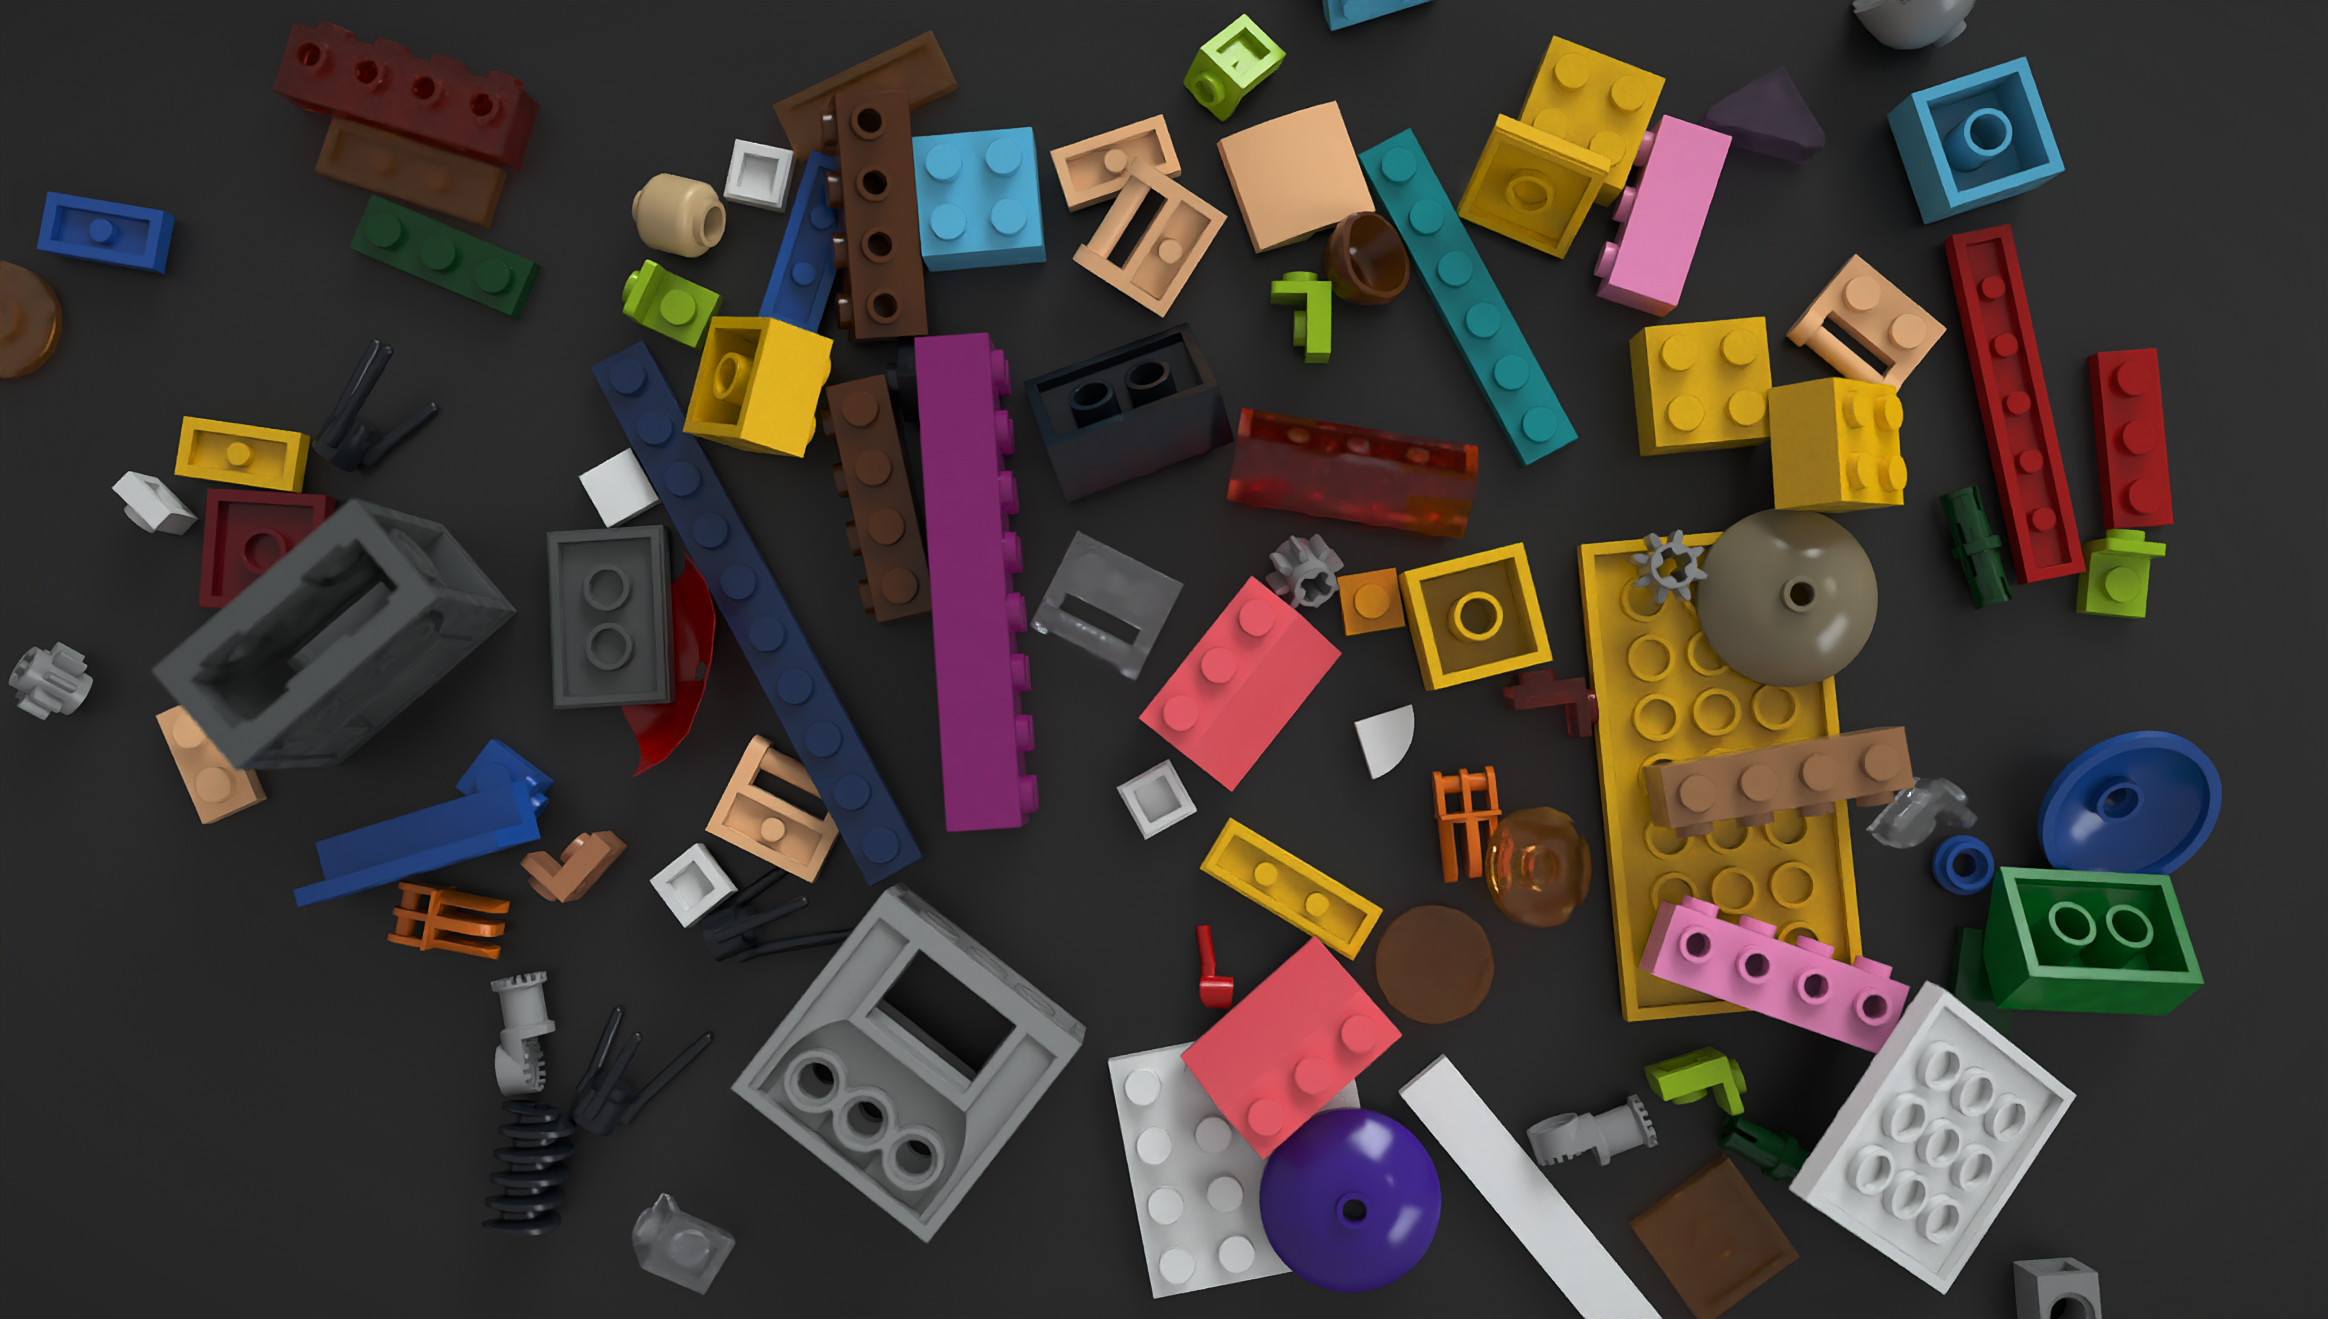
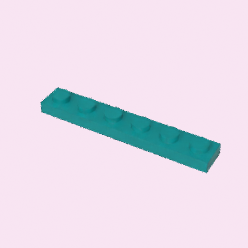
M1411 128L1359 154L1357 160L1366 181L1389 223L1401 236L1410 262L1522 468L1578 439L1579 437Z

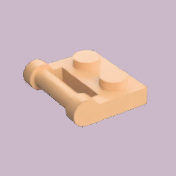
M1136 156L1126 171L1131 176L1089 244L1086 246L1082 243L1072 259L1159 316L1164 317L1228 216ZM1152 188L1163 195L1165 199L1120 268L1107 258Z
M1855 254L1845 262L1790 328L1786 337L1798 347L1806 344L1847 379L1896 386L1897 393L1905 379L1947 328ZM1826 317L1830 318L1887 365L1888 368L1883 374H1879L1822 327L1821 324Z
M756 734L746 748L705 830L810 883H815L840 835V831L829 811L823 820L753 785L758 773L762 769L822 799L802 762L773 749V741Z

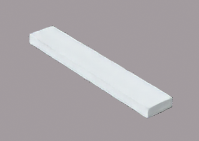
M1444 1053L1398 1090L1402 1098L1585 1319H1662Z

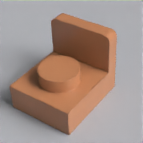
M611 831L593 832L591 836L585 832L578 836L560 856V859L565 863L563 867L545 851L527 853L520 861V864L531 874L527 881L537 893L549 901L555 902L558 899L564 903L581 899L628 846Z

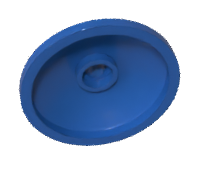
M2138 731L2107 739L2076 757L2061 771L2049 787L2038 815L2037 833L2041 850L2048 862L2056 870L2168 875L2188 861L2201 848L2213 830L2222 802V786L2219 774L2213 762L2201 749L2189 740L2175 734L2161 731Z

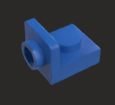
M491 739L455 787L468 796L510 782L525 780L537 820L549 803V799L544 795L554 781L502 741Z

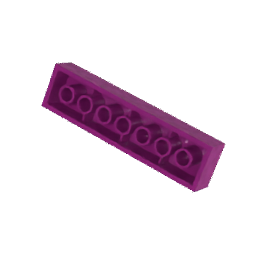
M989 333L914 338L946 829L947 832L1022 827L1029 822V813L1039 810L1037 775H1026L1025 751H1035L1033 716L1028 714L1022 715L1021 692L1031 691L1029 657L1025 656L1024 653L1018 654L1017 632H1027L1025 597L1021 596L1020 592L1014 593L1013 573H1023L1021 538L1017 537L1016 531L1010 532L1009 514H1019L1017 479L1013 478L1012 471H1006L1005 455H1015L1013 420L1009 419L1008 410H1002L1001 396H1011L1009 361L1005 360L1004 349H995Z

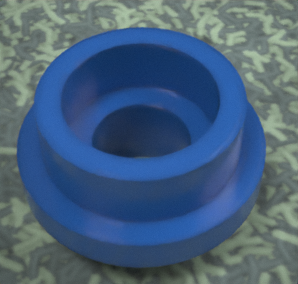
M1956 835L1947 838L1936 848L1932 858V871L1936 881L1945 890L1959 895H1971L1984 889L1991 881L1994 873V858L1990 849L1981 840L1972 836ZM1964 854L1968 859L1969 867L1963 875L1959 876L1953 869V861L1958 855Z

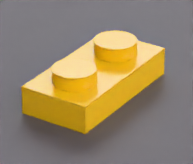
M184 416L174 475L302 494L311 436L299 432Z

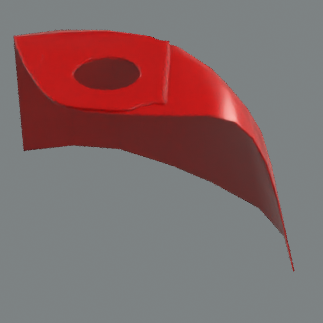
M685 552L684 571L671 584L676 703L621 706L641 750V759L632 777L665 760L689 733L707 684L713 655L716 615L707 583ZM703 661L705 664L704 676L702 680L696 681V670L700 666L699 662Z

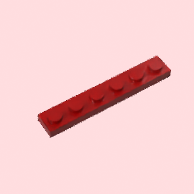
M2005 224L1952 235L1944 240L2018 585L2085 572L2084 558L2011 225Z

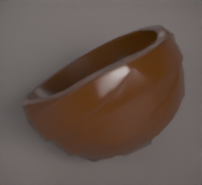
M1370 211L1352 213L1338 223L1334 232L1328 238L1323 251L1324 271L1327 281H1332V290L1340 298L1354 305H1385L1392 302L1405 289L1410 276V262L1407 249L1401 236L1383 216Z

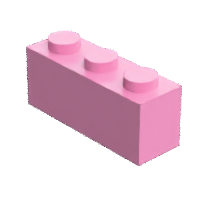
M1665 114L1650 132L1645 131L1633 162L1634 166L1639 167L1633 186L1624 185L1613 211L1612 220L1620 222L1614 243L1608 241L1604 243L1596 262L1594 275L1602 278L1596 296L1662 318L1677 306L1732 140L1731 136Z

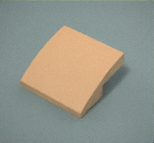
M1336 101L1272 119L1225 137L1217 143L1256 254L1308 240L1318 231L1336 227L1341 220L1352 213L1376 211Z

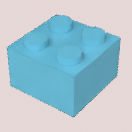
M2026 56L1912 93L1887 114L1925 225L2036 189L2065 171Z
M1032 127L912 137L921 252L930 272L1046 262L1037 150Z

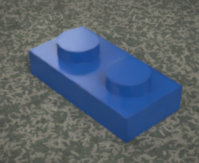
M48 191L37 250L49 255L164 274L175 216L162 210Z

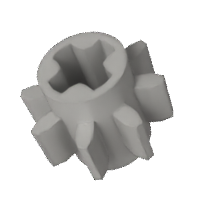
M1681 530L1671 532L1664 545L1654 533L1643 537L1648 551L1645 554L1631 555L1627 559L1632 565L1638 566L1639 578L1632 582L1631 588L1635 589L1645 586L1653 591L1651 596L1653 605L1663 604L1670 590L1679 602L1691 599L1690 591L1686 585L1691 581H1700L1707 578L1705 572L1697 569L1696 557L1704 551L1703 547L1690 549L1686 545L1681 544L1683 539V532ZM1673 558L1676 561L1677 568L1670 572L1671 576L1661 578L1656 568L1664 563L1663 560Z
M1315 534L1310 541L1304 538H1296L1294 535L1290 536L1289 540L1281 544L1275 553L1269 555L1276 571L1265 577L1266 581L1275 594L1281 595L1283 600L1293 609L1299 603L1304 606L1320 607V604L1326 602L1333 595L1334 591H1338L1340 588L1334 572L1343 568L1344 564L1335 551L1330 549L1318 534Z
M60 642L56 643L51 652L46 649L43 651L37 647L28 650L15 666L9 679V685L18 690L15 694V697L20 699L17 707L42 720H45L51 711L55 713L61 712L65 715L74 712L86 698L93 683V678L84 673L88 666L83 663L85 656Z

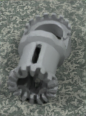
M546 971L524 974V980H522L521 975H516V982H514L513 977L491 982L492 991L498 992L500 996L505 1029L500 1032L501 1044H499L495 1053L496 1077L500 1090L505 1097L540 1092L544 1088L542 1084H545L546 1080L540 1079V1077L546 1076V1071H540V1067L545 1066V1060L542 1061L541 1059L544 1055L543 1051H540L541 1046L538 1042V1035L556 1030L555 1021L548 1019L542 983L547 980Z
M1637 1094L1627 1097L1625 1105L1597 1116H1593L1589 1112L1580 1116L1576 1113H1565L1538 1122L1527 1130V1136L1538 1164H1542V1166L1548 1163L1549 1165L1555 1164L1553 1158H1557L1558 1163L1564 1162L1563 1155H1567L1568 1160L1573 1158V1155L1579 1156L1582 1154V1151L1585 1152L1590 1148L1598 1164L1604 1166L1610 1164V1156L1642 1144L1647 1148L1658 1145L1655 1130L1650 1126L1652 1125L1651 1119L1644 1121V1117L1648 1116V1113Z

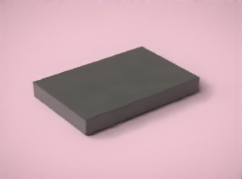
M665 525L547 532L553 708L556 710L676 703L669 527Z

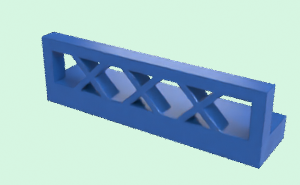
M526 781L510 782L315 842L325 880L294 889L297 907L352 895L541 839Z

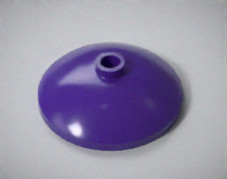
M1341 1107L1314 1114L1271 1152L1260 1181L1259 1207L1267 1238L1275 1253L1290 1270L1309 1283L1321 1288L1339 1292H1362L1392 1283L1419 1262L1430 1246L1437 1230L1441 1211V1191L1437 1172L1430 1156L1420 1141L1406 1127L1391 1117L1373 1110ZM1351 1199H1358L1365 1204L1363 1213L1357 1218H1348L1342 1213L1344 1204Z

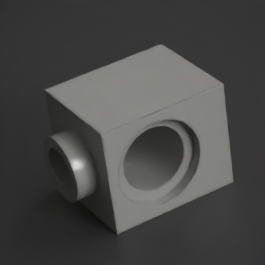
M2072 1257L2013 1261L2018 1319H2050L2053 1305L2062 1298H2066V1308L2057 1319H2102L2097 1271Z

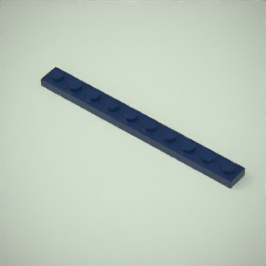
M640 340L590 367L869 887H874L926 858L699 438L682 432L686 414L649 346L643 340Z

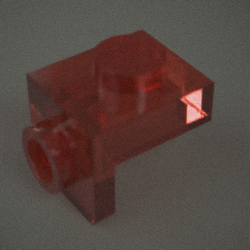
M1554 669L1518 673L1519 685L1503 687L1506 711L1565 704L1569 737H1592L1591 724L1598 723L1599 708L1594 689H1586L1585 677L1555 681Z

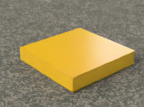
M1499 114L1458 204L1456 213L1458 217L1564 259L1609 173L1612 159Z

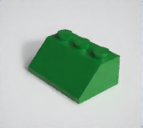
M2000 867L1995 872L1982 955L1996 1008L2167 1015L2204 985L2169 875Z

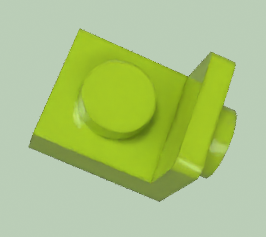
M1243 14L1199 49L1183 83L1200 104L1207 107L1220 121H1225L1234 113L1244 95L1279 68L1286 53L1246 14Z
M647 259L641 271L635 270L625 284L622 294V301L626 303L623 308V314L640 326L700 352L706 341L712 316H717L724 298L711 290L666 271L658 263Z
M1289 272L1283 274V281L1271 282L1270 304L1305 305V310H1294L1293 346H1304V363H1328L1331 354L1332 281H1318V274L1312 272Z
M2129 529L2106 530V538L2082 543V554L2086 571L2079 573L2076 613L2129 619L2145 618L2150 559L2164 557L2166 544L2145 542V532Z
M1711 1045L1643 1067L1650 1090L1664 1101L1672 1100L1673 1104L1694 1102L1707 1095L1706 1088L1712 1086L1720 1108L1731 1116L1744 1113L1740 1095L1746 1093L1747 1088L1742 1071L1734 1058L1728 1059L1725 1054Z

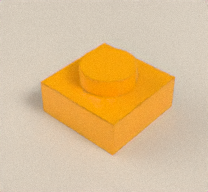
M1396 568L1336 578L1337 584L1340 586L1337 592L1345 637L1405 626Z

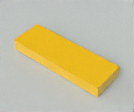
M1231 817L1227 820L1199 867L1204 872L1312 937L1315 935L1322 943L1352 961L1383 911L1379 906Z

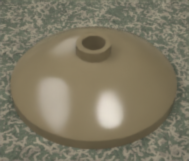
M1774 508L1747 516L1730 526L1716 539L1699 570L1707 574L1706 579L1696 581L1695 588L1696 614L1702 633L1710 648L1725 665L1753 682L1773 687H1798L1825 680L1845 668L1859 654L1873 629L1878 607V591L1870 560L1864 549L1850 532L1822 514L1813 511L1775 510ZM1794 584L1802 585L1807 592V600L1802 606L1796 605L1791 600L1790 590Z

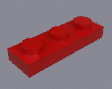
M2157 348L2099 352L2088 356L2104 531L2110 529L2161 527L2174 524Z

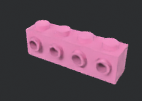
M1685 894L1680 906L1661 900L1639 965L1640 969L1652 975L1877 1054L1897 1026L1910 986L1889 979L1893 967L1858 955L1855 957L1853 966L1831 959L1835 947L1802 935H1798L1795 946L1773 939L1777 929L1776 926L1742 914L1738 926L1716 919L1719 906Z

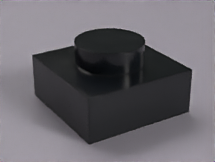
M918 337L898 338L897 363L887 364L889 391L892 399L901 400L904 422L920 421L914 338Z

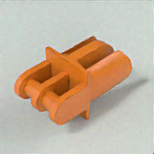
M1484 766L1483 773L1468 774L1466 768L1458 769L1457 775L1442 777L1440 771L1432 772L1435 814L1433 815L1435 819H1438L1444 883L1458 881L1453 823H1458L1462 862L1466 877H1482L1478 821L1483 822L1489 874L1491 878L1504 877L1497 815L1502 813L1498 807L1493 766ZM1485 790L1487 808L1472 810L1471 792ZM1459 793L1461 811L1446 812L1444 794Z
M399 880L398 889L403 890L401 905L393 907L392 914L398 916L395 931L388 932L387 940L420 947L422 951L438 948L498 960L501 951L500 945L449 934L453 931L484 937L503 935L505 922L490 917L456 911V907L488 913H508L510 901L456 891L457 887L455 886L444 887L412 880ZM422 894L431 896L428 910L419 908ZM416 920L425 921L423 935L414 934Z

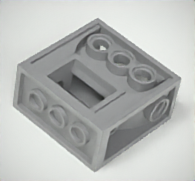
M899 882L884 891L731 1089L914 1234L928 1243L1080 1048L1087 1027L909 887ZM921 951L1014 1023L977 1072L884 1000ZM816 1063L826 1065L832 1071L834 1081L823 1079L817 1072ZM862 1101L877 1105L882 1112L883 1118L870 1116L864 1110ZM909 1140H919L925 1143L930 1149L931 1154L921 1155L911 1147Z

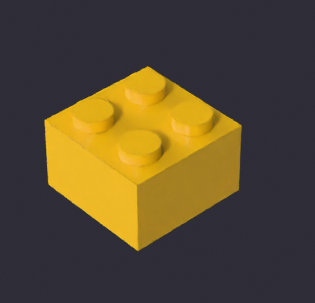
M1554 35L1540 59L1517 121L1612 159L1609 173L1593 201L1608 208L1624 188L1666 79Z
M712 316L682 432L743 451L803 458L806 446L812 440L815 432L816 419L814 414L821 387L826 383L830 374L831 361L829 356L833 340L771 317Z
M1765 316L1644 327L1629 340L1640 456L1758 446L1771 439L1767 389L1772 388Z
M1830 377L1767 389L1775 510L1844 513L1904 505L1903 489L1907 482V469L1900 455L1899 428L1903 422V409L1896 395V386Z
M1523 542L1405 571L1397 576L1425 691L1436 690L1553 660Z

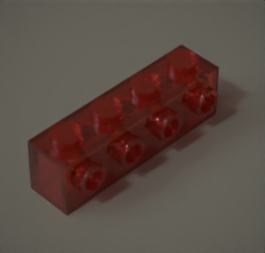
M319 21L316 29L293 22L273 91L295 107L520 172L540 107L523 89L524 83L521 80L494 70L488 71L487 78L468 73V67L465 64L439 54H432L430 61L410 56L412 51L409 48L384 38H375L374 45L354 40L355 34L333 23Z
M1242 408L1227 500L1246 503L1254 507L1266 506L1302 512L1315 517L1326 516L1363 522L1370 526H1387L1422 532L1430 536L1442 535L1463 539L1478 484V446Z

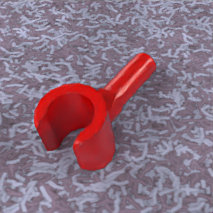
M1210 925L1195 927L1201 962L1199 999L1206 1007L1228 1009L1232 1004L1234 978L1215 975L1216 962Z

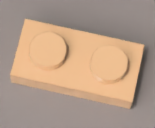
M1163 114L1050 151L1070 213L1118 197L1131 176L1126 171L1136 156L1170 179L1181 176V167Z
M181 705L156 715L202 824L215 823L267 799L255 770H235Z

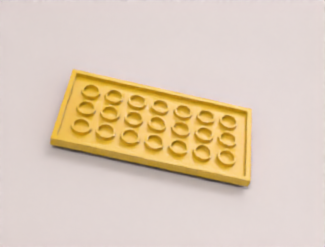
M1723 532L1683 535L1681 544L1686 545L1690 549L1700 546L1704 549L1701 555L1696 557L1698 570L1708 550ZM1659 537L1662 544H1666L1668 537ZM1644 539L1577 546L1623 1019L1627 1022L1753 1011L1752 1009L1652 975L1639 968L1661 900L1680 906L1684 894L1719 906L1716 919L1738 926L1741 914L1776 926L1777 929L1773 939L1795 946L1798 935H1802L1833 946L1835 949L1831 959L1853 966L1856 955L1861 957L1863 955L1847 799L1833 801L1835 812L1829 814L1797 817L1796 808L1773 811L1775 820L1773 823L1751 827H1737L1736 818L1714 821L1713 833L1678 838L1676 828L1670 829L1654 826L1643 766L1839 734L1834 675L1820 682L1798 687L1767 686L1742 677L1716 656L1702 633L1695 606L1696 581H1691L1686 585L1690 591L1691 599L1679 602L1670 590L1663 604L1653 605L1651 602L1653 591L1645 586L1632 589L1630 586L1635 579L1639 578L1638 566L1632 565L1627 559L1631 555L1645 554L1648 551L1644 544ZM1673 558L1663 560L1664 563L1656 568L1661 578L1671 576L1670 572L1677 568L1676 561ZM1793 585L1790 590L1791 600L1798 606H1802L1806 602L1807 592L1802 585Z

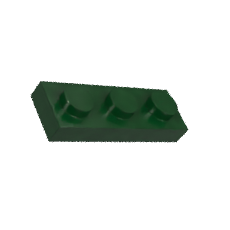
M374 194L371 195L349 246L350 249L361 255L516 320L521 315L541 268L534 261Z

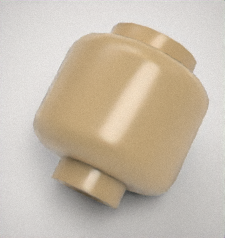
M667 173L659 174L650 179L643 189L637 193L632 205V216L636 222L639 236L652 249L696 258L707 252L709 248L715 246L724 233L726 224L725 208L711 185L701 181Z

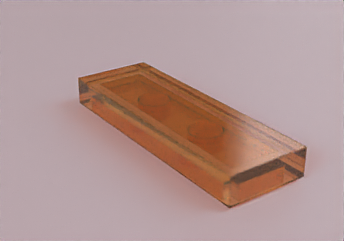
M932 30L772 106L798 160L802 163L808 160L812 150L823 153L831 149L822 147L819 115L820 111L828 110V103L834 93L908 91L910 112L958 89V85Z
M336 116L332 117L315 168V172L323 177L488 229L507 174L501 168Z

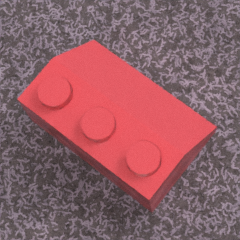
M1251 576L1140 715L1139 719L1232 792L1342 653L1301 614Z
M1314 935L1188 1047L1180 1057L1224 1116L1259 1156L1265 1159L1396 1042L1402 1034Z

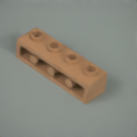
M1904 726L1875 727L1643 766L1654 826L1664 828H1676L1678 838L1713 833L1714 821L1736 818L1737 827H1751L1775 822L1773 811L1796 808L1797 817L1829 814L1835 812L1833 801L1856 798L1857 807L1888 804L1895 802L1893 791L1915 788Z

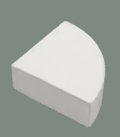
M1412 705L1353 722L1371 779L1378 778L1389 772L1406 754L1414 732Z

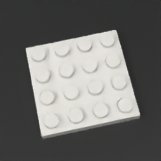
M1926 981L1913 1002L1907 1007L1903 1017L1880 1052L1873 1058L1870 1067L1846 1103L1840 1108L1836 1118L1810 1157L1804 1162L1802 1169L1788 1189L1945 1295L2077 1095L1950 993Z
M1194 1042L1108 1059L1154 1299L1292 1272L1272 1248L1264 1231L1260 1215V1181L1269 1155L1265 1159L1259 1156L1220 1111L1180 1057ZM1355 1078L1316 1113L1341 1107L1361 1108ZM1351 1199L1344 1204L1342 1213L1348 1218H1357L1363 1213L1365 1204L1358 1199Z

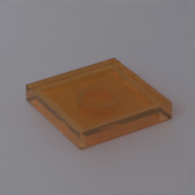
M1724 1154L1628 1223L1696 1319L1716 1318L1800 1257L1730 1158Z

